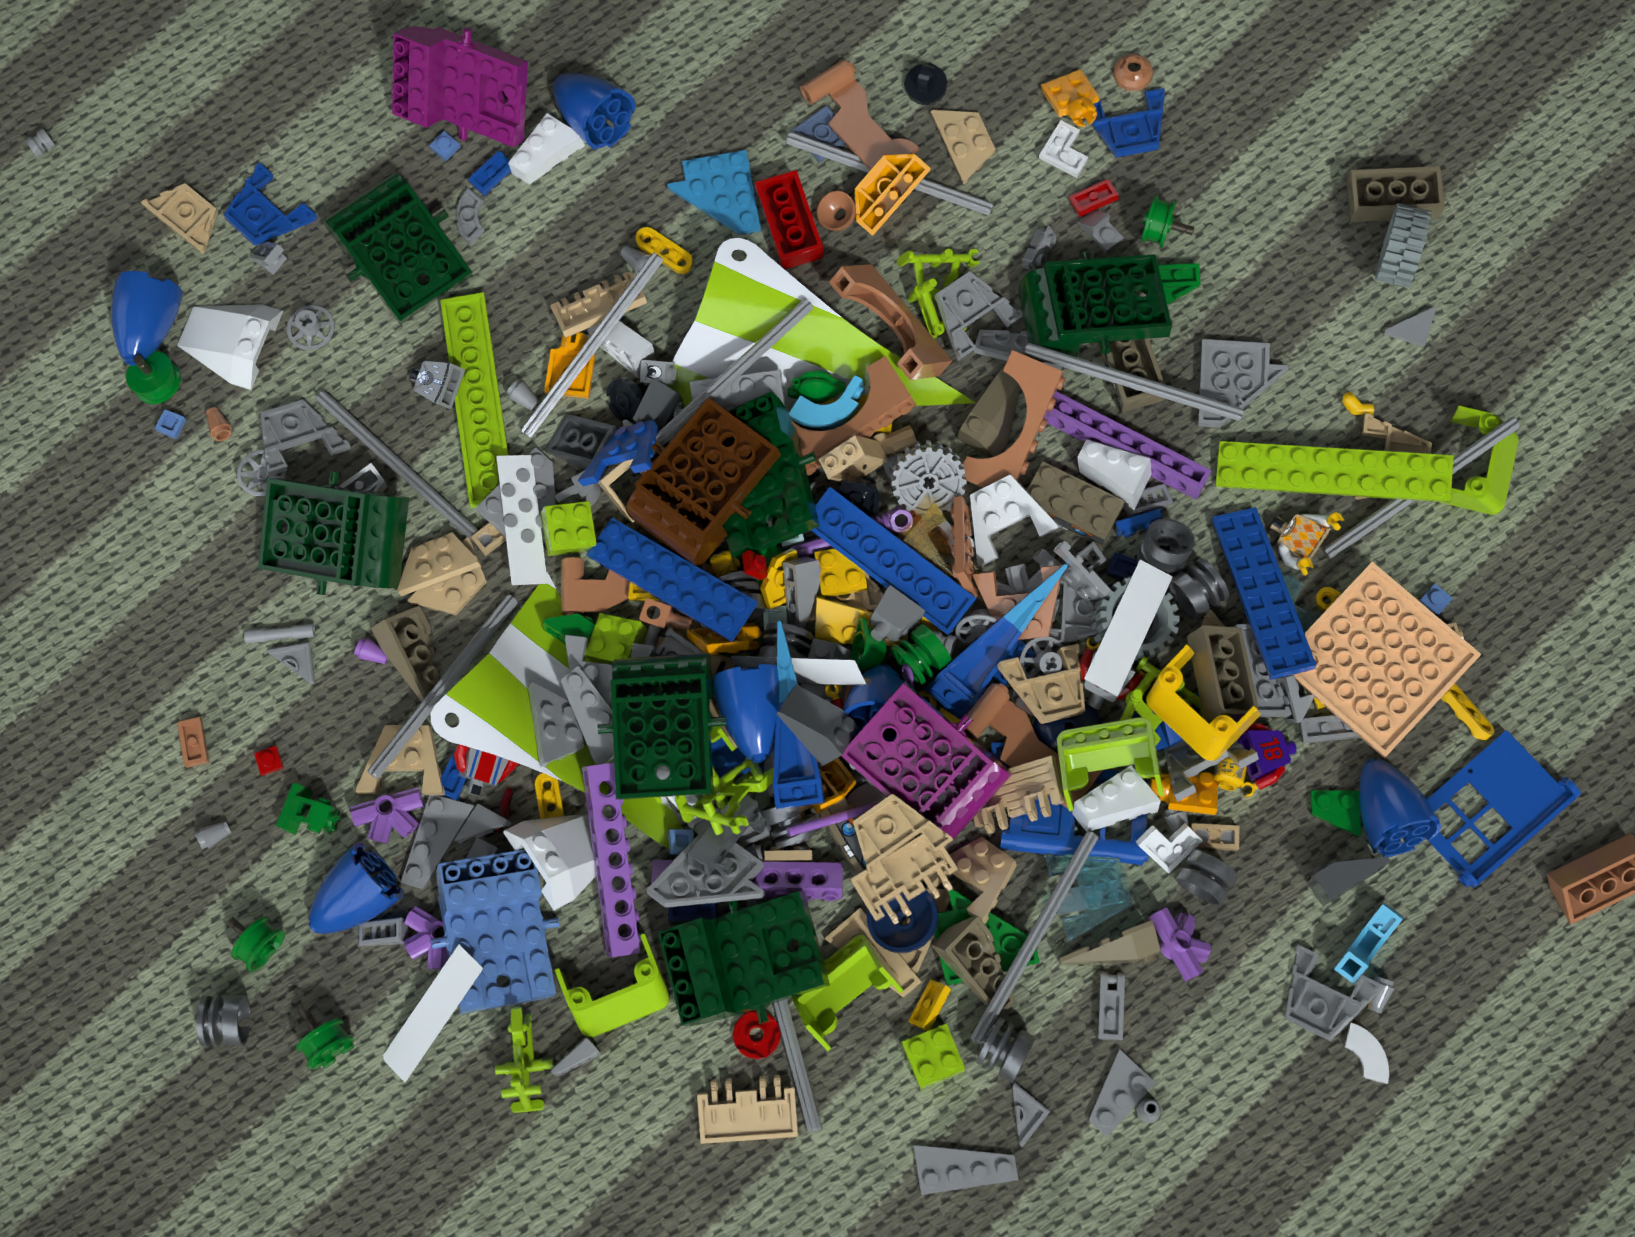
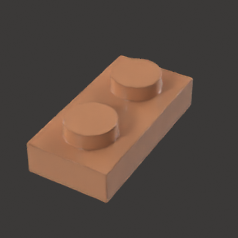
M196 717L177 722L184 766L189 768L210 763L202 718Z

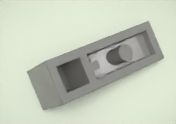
M810 557L783 561L787 623L804 630L820 585L821 573L819 560Z

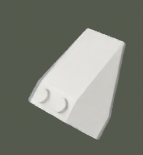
M266 305L193 306L177 346L230 384L251 390L259 372L255 365L269 329L276 330L283 310Z
M588 813L523 821L503 832L515 851L523 848L526 850L546 881V885L541 892L553 910L574 901L596 876ZM606 833V834H605V837H606L607 841L611 842L612 840L610 839V837H609L608 834ZM611 853L608 860L610 861L616 853Z

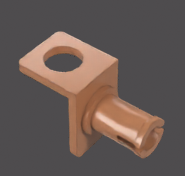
M648 598L645 600L639 618L643 622L661 627L664 630L671 626L686 632L687 629H690L693 620L692 618L673 613L672 606ZM657 606L660 609V616L657 619H650L647 616L649 607Z

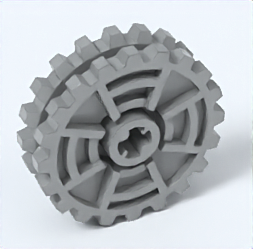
M926 440L923 445L920 442H916L913 448L907 446L905 454L899 453L897 456L898 462L893 463L892 466L893 494L898 497V503L900 505L905 504V509L909 512L914 510L917 516H920L922 513H925L926 517H931L932 513L940 516L943 515V510L950 511L954 503V497L964 495L965 488H963L966 484L964 464L959 460L960 456L958 453L953 454L950 446L944 448L942 447V442L939 441L936 444H931V440ZM929 477V479H931L932 477V480L928 481V479H926L925 481V478Z

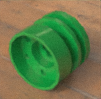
M921 623L909 633L913 644H910L905 639H901L899 641L901 647L895 644L890 649L901 670L903 664L909 665L913 673L914 682L919 686L926 682L924 676L928 679L933 677L930 665L940 671L952 661L950 654L938 637Z

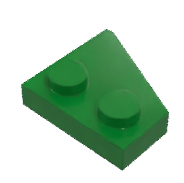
M1200 263L1158 265L1167 305L1201 286Z
M1310 791L1312 816L1324 820L1338 829L1341 828L1355 837L1361 836L1359 791Z

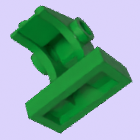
M293 783L275 826L296 835L302 823L308 825L306 829L318 834L323 831L331 835L332 832H336L337 827L335 824L341 820V816L331 806L332 802L319 798L318 801L311 800L313 791L300 784ZM307 806H311L307 817H303Z

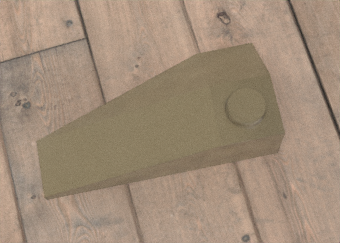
M1005 366L1002 367L972 409L958 434V440L990 458L1000 455L1008 444L1020 391L1018 382L1003 371Z
M419 605L384 619L371 629L382 651L422 702L440 680L438 668L433 665L432 655L435 654L434 646L430 644V625Z
M975 915L947 928L931 946L956 975L988 1007L1005 975L1000 965V956L996 953L993 945L992 933L981 919ZM1012 992L997 1018H1000L1015 1002Z
M1151 920L1125 930L1117 939L1108 937L1101 940L1094 948L1087 946L1059 959L1060 965L1137 963L1143 961V964L1155 961L1157 959L1156 955L1161 950L1153 921Z

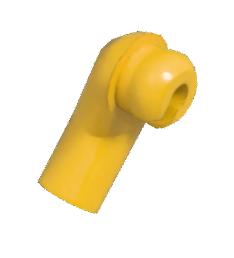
M1346 392L1343 395L1342 403L1352 415L1374 414L1373 403L1361 404L1352 392Z

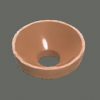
M1127 54L1116 62L1113 76L1121 88L1128 91H1138L1149 85L1153 76V69L1149 60L1144 56ZM1130 63H1137L1140 66V70L1132 72L1127 66Z
M833 191L826 194L820 200L817 207L818 221L823 227L831 231L846 229L852 224L856 216L855 202L843 191ZM840 209H845L846 216L844 219L836 220L835 213Z

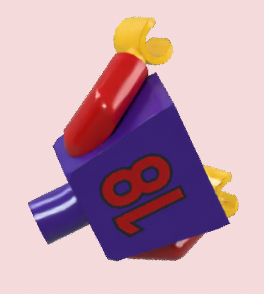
M1252 723L1237 739L1244 749L1248 751L1250 749L1255 750L1259 760L1247 765L1250 780H1255V782L1252 784L1246 782L1241 786L1240 789L1245 786L1252 788V792L1244 797H1251L1256 789L1262 790L1276 783L1285 772V766L1291 763L1290 755L1295 754L1297 751L1295 742H1285L1281 731H1273L1270 727L1260 723Z

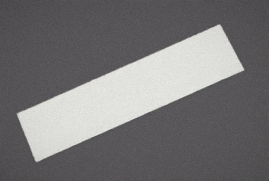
M532 455L497 456L503 516L505 518L507 515L512 514L518 520L517 525L513 528L505 525L512 585L548 584L541 528L536 524L539 508L537 497L533 493L536 483L534 467L531 464ZM520 469H525L530 473V479L527 482L518 481L516 474ZM506 484L513 485L515 488L514 496L505 497L502 494V487ZM523 499H527L532 503V509L528 513H524L519 509V503ZM524 530H531L534 533L535 538L533 542L525 543L522 541L521 534Z
M1139 560L1087 671L1085 680L1118 697L1172 580L1171 575Z
M731 656L735 666L741 667V669L757 668L758 664L777 666V658ZM791 658L797 683L866 685L855 660Z
M460 945L454 950L383 1055L384 1061L404 1082L412 1074L483 970Z

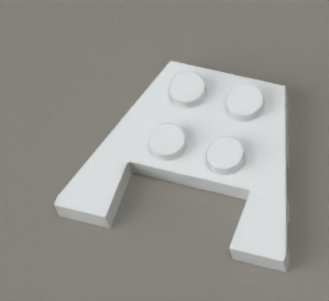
M1008 475L970 495L978 566H983L999 558L990 535L1031 516L1041 537L1060 528L1059 524L1032 498L1031 494L1013 475Z

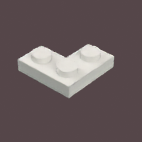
M1061 120L1039 154V159L1078 178L1088 162V156L1071 148L1080 130Z
M1184 823L1168 839L1152 825L1136 843L1166 872L1170 873L1203 840Z

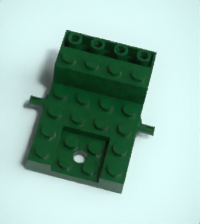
M397 172L323 220V225L347 258H352L355 262L356 268L345 274L349 282L351 283L361 275L367 279L400 325L451 288H456L473 276L469 266L439 226L440 222L449 217L448 213L443 209L434 216L430 214L409 183H406ZM425 274L430 278V281L427 285H420L417 282V277Z
M1084 251L1080 254L1081 260L1045 262L1044 268L1028 272L1020 281L1018 293L1028 343L1077 357L1080 344L1100 343L1101 353L1105 354L1106 351V354H1109L1111 352L1110 341L1170 337L1172 323L1156 254L1091 259L1090 252L1086 251L1085 254ZM1136 292H1143L1146 296L1140 297L1136 295Z
M772 391L727 411L777 447L781 454L742 502V505L751 511V515H747L748 518L744 519L735 512L724 523L730 554L738 560L743 559L742 554L747 550L757 553L820 526L805 465L817 461L814 452L803 456L797 430L792 425L788 411L780 398ZM732 437L726 438L723 446H732L735 439ZM777 517L775 524L769 527L770 519Z
M329 471L328 485L323 486L280 478H267L258 569L313 578L318 581L316 594L326 595L327 582L329 581L352 586L398 588L401 576L409 497L374 491L343 489L338 486L339 472ZM283 521H286L288 525L287 531L285 533L282 531L281 524Z
M697 653L614 659L612 679H610L612 724H598L597 728L600 729L598 734L612 733L616 799L630 800L714 794L711 732L713 727L727 726V722H718L727 721V717H712L710 713L709 701H713L711 654ZM661 766L669 768L670 773L666 779H659L657 776V770Z
M797 891L746 909H739L737 900L727 901L730 912L722 917L713 920L699 918L658 932L681 1026L701 1025L727 1019L752 1010H756L759 1024L769 1022L765 1009L768 1005L830 986L805 892ZM793 939H797L799 942V949L796 952H791L789 949V943Z

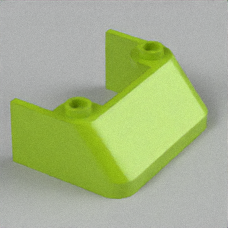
M1458 406L1451 418V422L1479 428L1480 432L1484 435L1504 423L1495 414ZM1514 431L1492 447L1486 478L1471 477L1467 480L1464 491L1451 488L1450 503H1440L1489 515L1499 514L1506 503L1519 442L1517 433Z
M1134 718L1065 730L1058 735L1057 746L1062 786L1069 811H1074L1071 791L1080 790L1088 784V772L1135 765L1137 774L1142 778L1155 777L1159 797L1164 796L1153 729L1148 719Z
M645 933L640 936L649 958L637 963L634 969L637 983L592 1001L590 993L585 988L575 987L570 989L564 972L559 968L555 970L567 1005L580 1032L584 1036L589 1038L599 1036L668 1006L670 994Z
M865 935L854 937L824 961L830 986L791 998L805 1028L827 1051L831 1049L826 1035L833 1032L837 1026L838 1018L836 1013L867 988L873 985L877 990L890 987L892 984L900 994L904 991L894 972Z

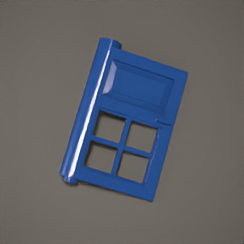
M1506 730L1427 799L1434 812L1444 803H1447L1466 823L1448 840L1439 832L1436 837L1431 841L1428 840V842L1459 874L1457 878L1465 887L1471 886L1475 888L1579 797L1581 792L1575 783L1567 777H1563L1557 783ZM1468 782L1489 803L1471 820L1450 799ZM1492 807L1512 828L1494 845L1473 824ZM1469 827L1489 848L1471 865L1451 845Z
M1105 769L1094 783L1103 784L1121 771ZM1142 778L1149 786L1150 778ZM1048 796L1051 816H1043L1039 799L1035 800L1038 819L1030 821L1028 814L1010 818V827L1002 830L1000 850L1073 857L1083 836H1074L1075 817L1072 812L1062 804L1053 805L1050 796ZM1147 814L1132 819L1131 842L1105 839L1106 827L1100 828V838H1098L1087 859L1143 866L1144 861L1148 862L1149 855L1138 846L1136 841L1146 832Z

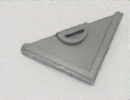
M1430 308L1387 328L1384 335L1424 347L1437 308Z
M310 642L267 649L268 653L310 684H315Z
M477 804L454 841L462 844L465 840L490 834L493 830L505 825L509 827L511 822Z
M1014 1083L1012 1089L1019 1146L1023 1147L1050 1111Z

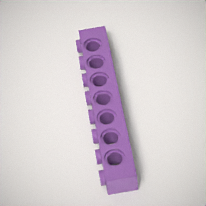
M1056 391L1054 398L1057 401L1052 412L1048 410L1045 417L1048 420L1047 424L1084 443L1087 439L1150 458L1151 477L1195 500L1198 499L1212 470Z
M614 763L584 766L582 771L606 953L608 957L640 953L642 939L641 934L637 932L636 924L639 923V913L637 909H634L633 902L636 899V890L634 885H631L630 876L633 875L632 863L628 862L627 852L630 851V844L628 838H625L624 828L627 827L625 815L621 811V805H623L624 800L616 799ZM603 781L609 786V790L605 795L599 790V785ZM606 805L610 806L612 810L609 818H605L602 814L603 807ZM608 829H612L615 833V838L611 842L607 841L605 837ZM613 852L618 856V862L614 866L608 860ZM618 876L621 879V886L615 890L612 887V880ZM619 900H622L624 903V909L621 913H617L615 910V904ZM625 924L627 926V933L621 937L618 934V928L620 925Z
M653 860L651 884L674 860ZM763 862L764 868L752 880V883L764 891V896L755 900L779 898L801 891L805 892L807 901L812 899L835 901L842 899L843 863ZM769 880L776 881L774 884L766 883ZM791 881H799L800 883H798V884H791L790 882H791ZM816 881L824 882L821 885L814 884Z

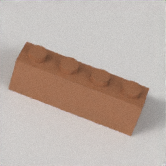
M1632 833L1547 873L1550 889L1570 924L1576 923L1635 894V836Z

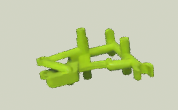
M946 249L941 254H914L913 251H906L897 259L898 267H903L907 263H914L916 286L907 296V300L910 303L918 301L928 332L934 339L946 330L943 320L939 322L932 301H936L935 295L941 290L934 288L937 285L935 279L932 278L925 281L923 263H930L933 268H937L942 263H951V272L945 277L944 289L959 278L960 263H967L969 267H975L980 264V261H974L971 255L979 253L977 249H971L966 254H953L951 249Z
M1144 656L1136 669L1139 671L1143 669L1147 674L1136 690L1127 694L1126 707L1120 721L1132 719L1134 711H1136L1141 718H1146L1151 722L1155 745H1157L1160 737L1155 732V729L1163 720L1151 711L1143 701L1142 696L1154 679L1158 678L1161 671L1147 662L1148 658ZM1183 681L1181 687L1175 693L1182 696L1189 706L1193 704L1199 708V713L1204 718L1200 698L1186 689Z
M745 758L743 763L720 778L713 768L714 794L704 795L693 806L688 805L685 796L675 797L683 820L690 823L693 820V816L709 820L716 835L723 833L722 825L729 826L734 834L741 833L739 826H748L749 823L744 815H738L733 818L740 809V801L748 792L765 791L773 783L774 768L763 773L758 763H753L752 760ZM748 767L750 768L749 772H747L746 774H744L743 776H741L733 782V779L736 775H738ZM726 796H732L729 802ZM714 799L718 805V808H720L721 812L727 804L729 805V808L724 813V815L716 813V810L712 803Z
M521 1006L512 1007L510 1023L507 1029L512 1033L514 1062L495 1065V1074H511V1087L501 1088L502 1098L519 1097L520 1102L511 1104L512 1112L539 1111L544 1109V1101L540 1099L530 1100V1095L542 1094L541 1084L530 1085L529 1072L552 1069L554 1062L553 1059H534L531 1013L526 1014L523 1021ZM525 1031H527L528 1044L527 1047L523 1048L522 1045H526Z

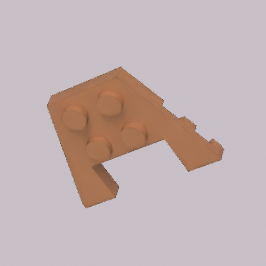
M1063 564L1041 567L1042 581L1044 582ZM995 571L973 574L975 583L990 615L998 620L1031 593L998 595ZM1061 577L1018 640L1050 636Z

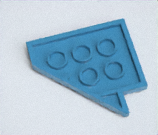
M747 150L682 161L686 181L668 183V190L739 235L761 231Z

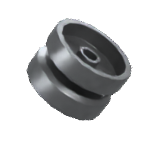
M1192 850L1186 860L1189 868L1181 869L1176 878L1177 883L1203 901L1215 906H1222L1228 896L1225 888L1233 887L1239 877L1237 872L1208 853Z

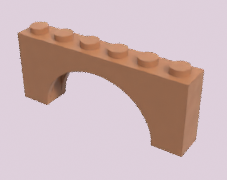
M872 264L842 266L829 283L841 298L851 299L863 304L880 316L891 327L904 349V356L897 365L910 380L938 377L950 365L952 359Z
M1011 351L1003 371L1018 382L1025 395L1027 415L1024 428L1016 442L1000 455L986 459L967 456L964 462L966 481L984 488L1008 475H1013L1018 481L1021 474H1026L1030 464L1027 459L1030 453L1034 454L1039 443L1036 438L1039 432L1043 433L1048 422L1045 417L1048 410L1052 412L1057 401L1054 396L1057 389L1061 390L1065 383L1066 377H1063L1065 372L1016 351Z
M886 356L866 368L870 376L869 396L860 412L850 421L835 429L810 431L799 427L791 420L792 425L797 430L803 456L814 452L817 461L805 465L808 476L822 466L819 461L821 457L855 435L870 438L874 432L890 425L894 419L909 413L913 407L917 406Z

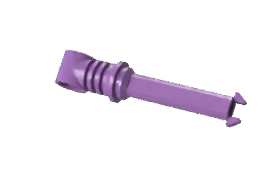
M895 506L886 512L887 515L881 513L880 517L878 514L875 515L876 518L871 516L872 519L889 532L892 531V533L906 532L913 524V517L903 506ZM899 514L906 515V520L902 524L895 523V518ZM820 537L789 546V548L796 549L798 558L833 548Z

